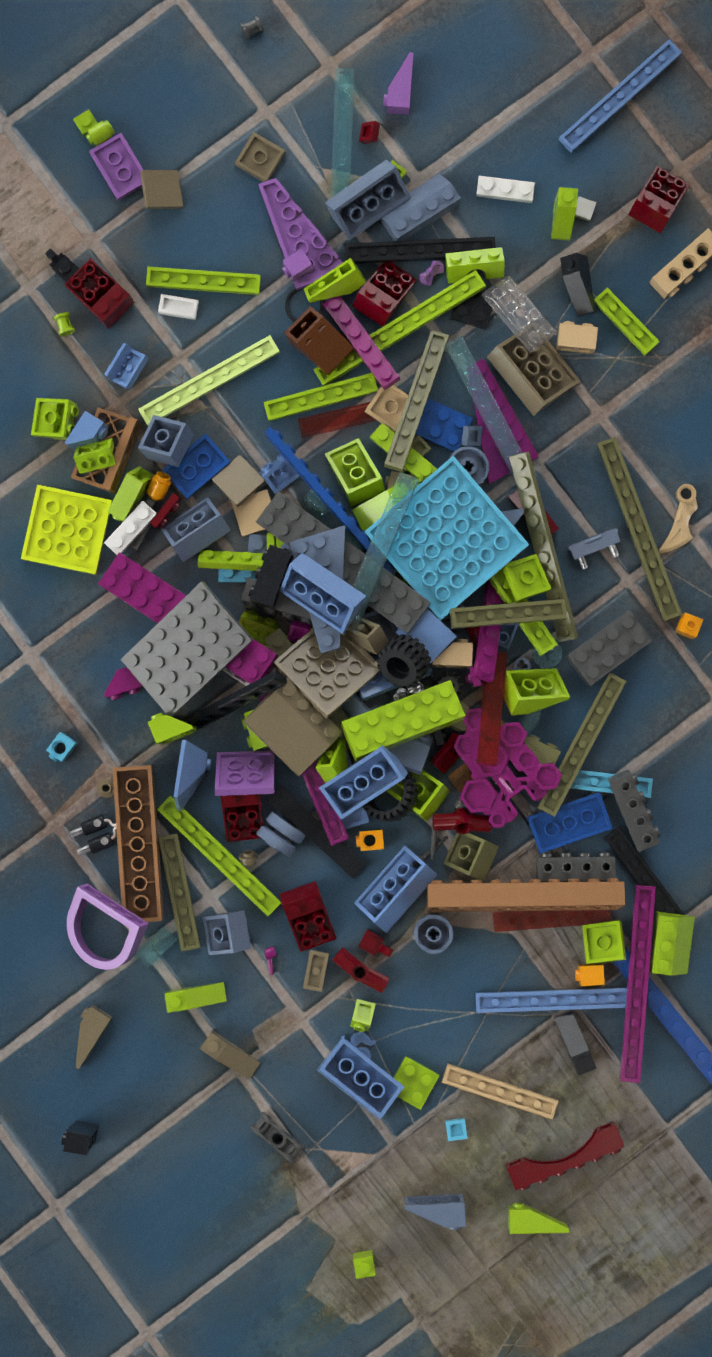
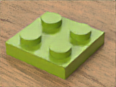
M537 554L509 562L502 568L516 602L551 590Z
M622 921L582 925L586 964L626 960Z
M405 1055L393 1077L404 1086L397 1097L421 1110L440 1075Z

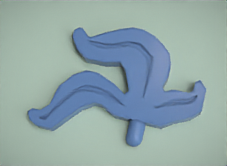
M364 1032L353 1033L349 1043L370 1059V1050L367 1047L357 1046L361 1042L372 1046L376 1043V1040L372 1041Z

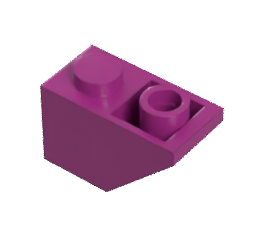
M125 667L116 671L104 695L105 698H111V701L122 698V694L128 692L130 695L141 692L140 689L144 687L132 672Z

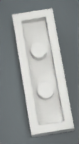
M479 176L476 197L532 203L535 182Z
M142 501L104 543L116 555L119 552L123 553L150 524L157 513Z

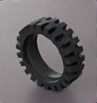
M406 770L408 772L407 776L402 780L404 793L400 803L394 809L384 811L379 809L374 799L362 806L369 815L382 821L394 822V820H401V817H406L408 815L407 811H412L411 805L416 804L414 797H418V793L415 792V790H418V786L414 784L416 780L408 770Z

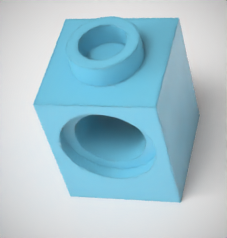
M59 732L46 751L50 753L49 757L58 763L59 760L65 762L78 743L65 733ZM60 743H63L66 747L65 752L62 754L57 752V746Z

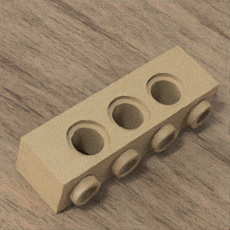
M709 228L705 230L652 277L649 283L663 299H666L668 296L673 297L680 290L678 287L682 283L688 284L694 278L692 275L696 271L700 273L707 266L706 262L712 259V231ZM697 250H703L706 256H700ZM683 263H690L692 268H686ZM671 274L676 275L677 278H678V280H677V281L671 280L670 277H669V275H671Z

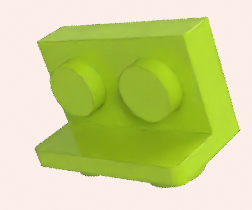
M112 438L76 447L73 458L80 474L116 464L113 455L114 442Z
M245 610L240 617L239 623L254 640L271 649L264 639L276 631L280 624L273 618H264L255 611Z

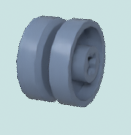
M471 446L455 450L449 459L454 456L481 487L489 472V461L485 454Z
M272 811L266 820L267 823L274 827V830L267 826H261L256 834L273 849L291 858L296 848L288 840L291 839L295 843H301L306 835Z

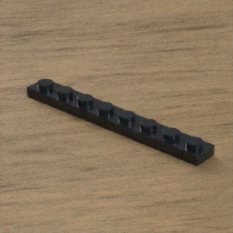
M495 236L344 243L345 261L351 258L355 264L445 260L446 253L496 248Z

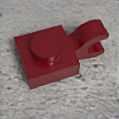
M367 929L358 947L374 956L379 951L390 958L393 949L382 944L383 937Z

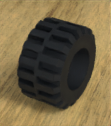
M404 634L397 635L379 652V657L377 658V663H379L378 669L382 671L381 675L385 676L388 682H392V685H399L400 688H411L422 679L431 666V657L428 656L429 651L424 648L425 645L423 643H419L417 638L413 639L410 635L406 637Z

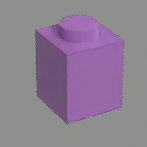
M303 249L283 260L282 271L287 278L291 277L293 282L313 270L312 263Z

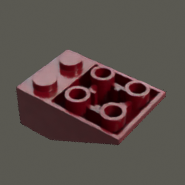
M657 166L628 215L661 234L689 184Z
M91 258L64 284L107 329L135 303L131 295Z
M384 262L360 289L352 307L383 327L397 311L417 282V279L392 262Z
M261 794L220 796L226 841L261 839L256 834L260 827L264 826Z
M316 881L280 893L282 906L300 952L337 939Z

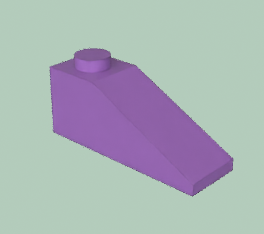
M411 52L388 87V95L384 94L383 106H387V113L409 115L413 53Z

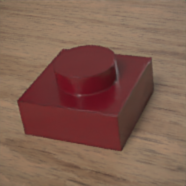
M377 121L362 123L359 142L363 144L377 142L380 123Z

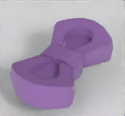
M433 260L431 266L426 269V272L420 274V282L425 286H431L433 277L444 272L443 263L439 260Z

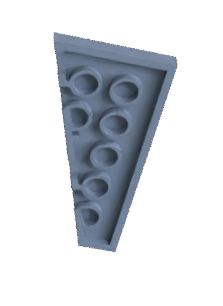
M344 525L290 542L294 560L303 553L344 580L346 526ZM309 612L321 654L341 649V633Z

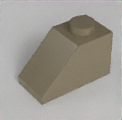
M357 615L345 631L363 649L376 655L389 642L380 625Z

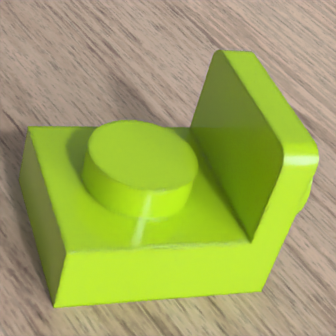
M357 999L350 1027L359 1032L369 1031L376 1004Z

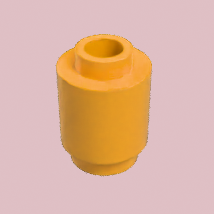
M158 471L153 475L146 491L150 499L159 501L165 498L171 484V477L168 474Z

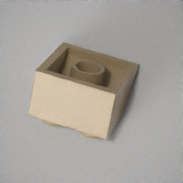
M457 639L456 642H453L432 662L431 667L471 668L473 643H468V639Z

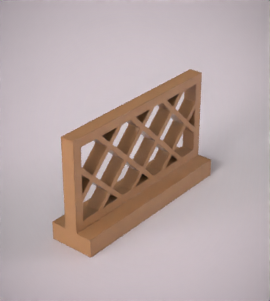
M97 408L95 417L100 419L101 414L107 415L110 422L106 423V425H112L115 432L102 440L118 438V446L113 449L116 464L99 469L93 473L90 471L89 475L83 478L78 476L79 471L77 465H75L71 478L116 494L142 424L137 419ZM121 420L127 422L124 429L117 431L115 423ZM102 472L105 475L103 485L97 483L94 476Z

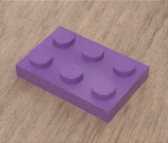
M122 133L89 151L117 201L142 188L140 172L143 168Z

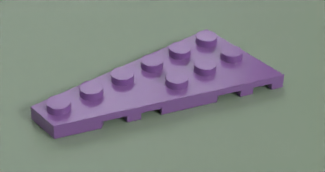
M276 178L258 184L284 258L286 259L300 249H303L312 263L313 270L293 282L296 291L307 287L343 263Z

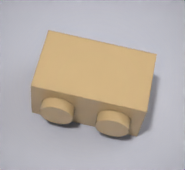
M571 321L560 323L557 333L556 350L594 354L598 327H593V324L589 323L574 325V322Z

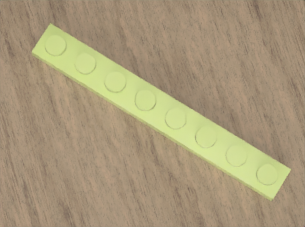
M271 335L138 410L148 426L153 415L167 417L274 357L280 351Z

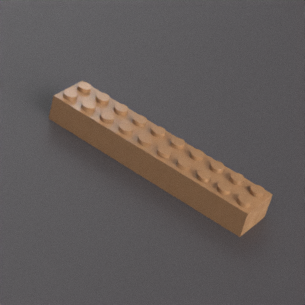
M610 878L606 882H599V879H587L588 882H580V879H568V882H560V879H549L548 882H541L540 879H531L528 883H521L519 879L509 880L510 883H502V880H490V883H482V880H471L470 883H463L462 880H452L450 884H443L442 880L431 881V884L427 885L426 889L427 912L620 910L625 906L624 882H619L618 878Z

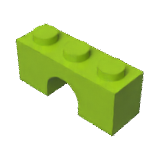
M502 247L445 254L448 284L459 281L475 269L483 270L485 279L504 277L505 260Z

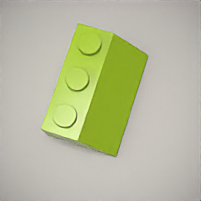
M162 713L152 716V720L148 722L156 744L162 746L198 731L197 727Z
M656 911L649 966L651 973L670 976L688 973L695 916Z

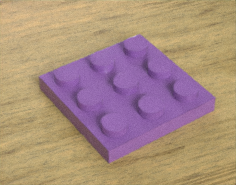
M272 750L217 752L215 796L274 794L275 753Z

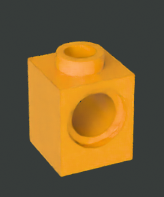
M685 612L679 619L675 633L694 639L698 635L703 619Z
M382 829L359 831L360 835L356 836L357 847H361V851L384 849ZM367 835L375 837V843L372 846L364 843V838Z
M601 963L578 965V970H575V980L579 981L581 986L605 985L604 966Z

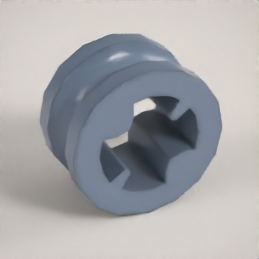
M518 658L513 663V670H520V668H517V664H520L519 661H523V664L527 665V669L525 668L524 670H530L531 668L530 662L526 658Z

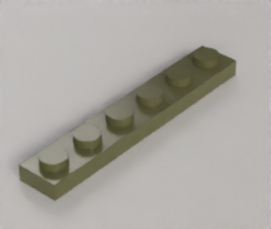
M565 599L451 608L450 618L452 629L565 620L567 619Z
M178 833L158 837L181 952L200 948L201 945Z

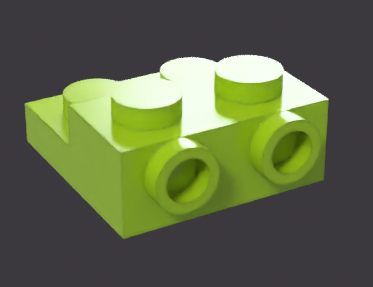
M36 398L31 435L34 437L66 440L74 429V419L79 414V409L76 406L77 403L69 399Z

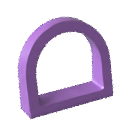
M88 883L77 887L67 916V933L74 950L86 963L103 970L114 969L130 961L135 955L149 923ZM88 902L129 928L124 947L115 959H105L94 954L82 937L81 919Z

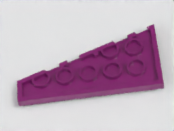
M483 358L468 366L467 374L477 426L482 427L481 447L489 461L487 479L490 485L513 472L509 459L510 456L528 451L531 461L536 460L539 456Z

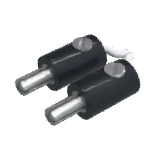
M424 676L411 688H399L393 698L396 701L433 687L435 682L432 677Z
M103 814L81 822L80 828L70 831L72 837L82 833L88 836L107 828L106 822H109L114 829L113 836L110 832L88 840V845L77 849L78 854L82 855L89 851L95 854L114 846L113 839L116 837V823L113 824L111 820L105 819Z

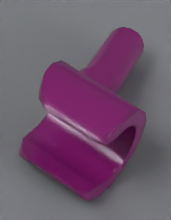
M273 946L265 949L269 975L274 974L271 958L277 956Z

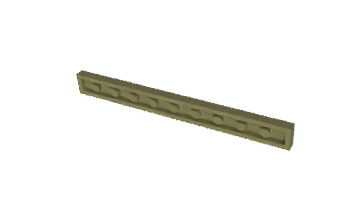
M616 437L597 443L599 453L662 621L681 616L680 607Z
M528 451L510 456L509 459L522 508H524V515L534 553L537 554L551 586V590L545 592L547 600L565 599L567 619L553 620L558 642L576 639L578 634L530 453Z

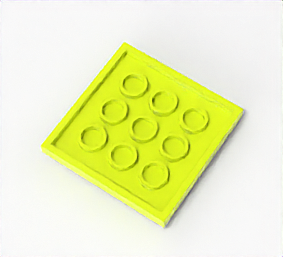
M37 485L21 559L97 575L110 516L108 510L113 501Z

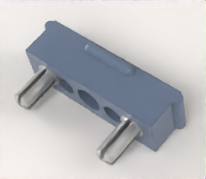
M612 528L566 547V550H569L572 560H579L582 570L588 568L585 555L608 546L612 557H618L619 553L615 545L621 542L617 533L618 529Z

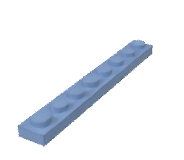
M670 39L666 41L559 137V141L570 153L576 150L682 54L680 49Z
M627 987L475 993L476 1013L625 1008Z

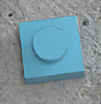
M465 1118L445 1120L448 1141L468 1139Z

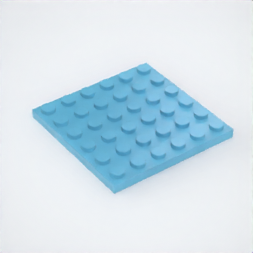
M454 456L364 531L411 588L431 602L429 609L440 621L450 613L451 608H456L529 545Z

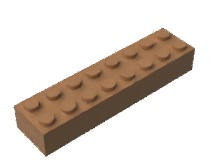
M154 765L112 768L121 904L146 922L163 921L164 908Z

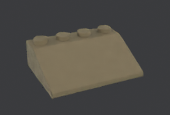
M534 322L497 345L487 356L533 416L544 410L580 382L575 373Z
M287 677V684L270 692L243 722L297 776H300L332 745L342 731L329 718L326 719Z

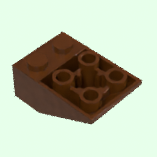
M311 306L284 332L288 342L328 376L354 350V347Z

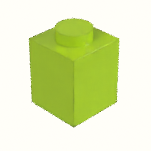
M373 1251L353 1253L356 1279L376 1276Z

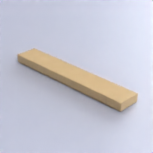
M447 1063L442 1079L444 1084L552 1120L559 1102L557 1099Z

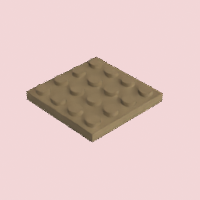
M314 628L273 662V666L284 677H288L304 697L326 719L381 672L378 669L379 663L346 632L341 634V649L321 654Z

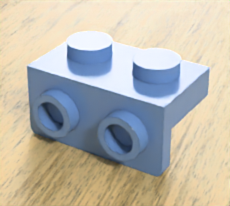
M123 343L108 366L105 376L113 383L130 391L149 358L132 349L128 344Z

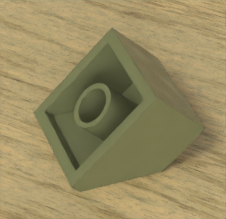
M456 833L443 864L484 882L499 846L470 833Z

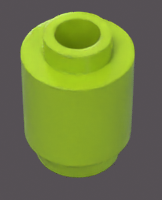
M108 120L101 121L87 130L88 135H86V138L91 146L95 144L97 147L111 139L115 131Z

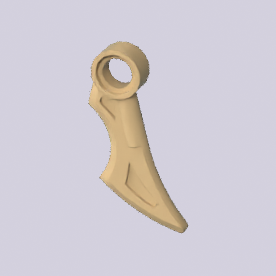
M690 484L681 485L676 491V498L680 503L672 529L658 550L659 554L675 550L693 538L689 531V520L691 515L698 509L696 490ZM683 489L690 490L691 497L689 499H684L681 496Z

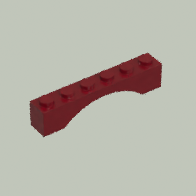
M612 1121L595 1128L591 1137L581 1148L564 1158L552 1161H538L522 1157L505 1165L515 1190L523 1191L530 1188V1184L535 1182L538 1184L546 1182L550 1176H561L570 1168H581L585 1165V1162L591 1160L596 1162L608 1153L610 1155L619 1153L621 1148L625 1146L616 1124Z

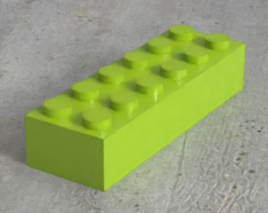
M449 680L342 721L341 728L354 760L357 762L382 745L387 749H391L461 722L466 715L452 682Z

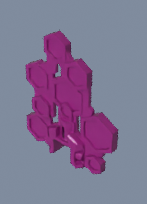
M482 708L468 709L463 720L466 725V733L458 735L454 749L472 771L471 777L473 780H467L460 799L471 813L483 812L485 815H490L488 821L494 828L503 827L506 822L514 820L518 814V811L510 802V798L522 789H525L533 801L541 800L545 797L548 789L557 788L562 774L554 763L540 764L537 760L538 758L525 744L524 740L527 732L519 722L505 723L504 726L493 727ZM481 732H485L489 738H494L496 741L485 742L480 736ZM509 759L519 772L524 771L527 777L517 778L507 766ZM486 777L493 778L501 789L499 794ZM506 780L509 781V783L512 785V787L514 788V790H512V789L510 788V786L507 784Z

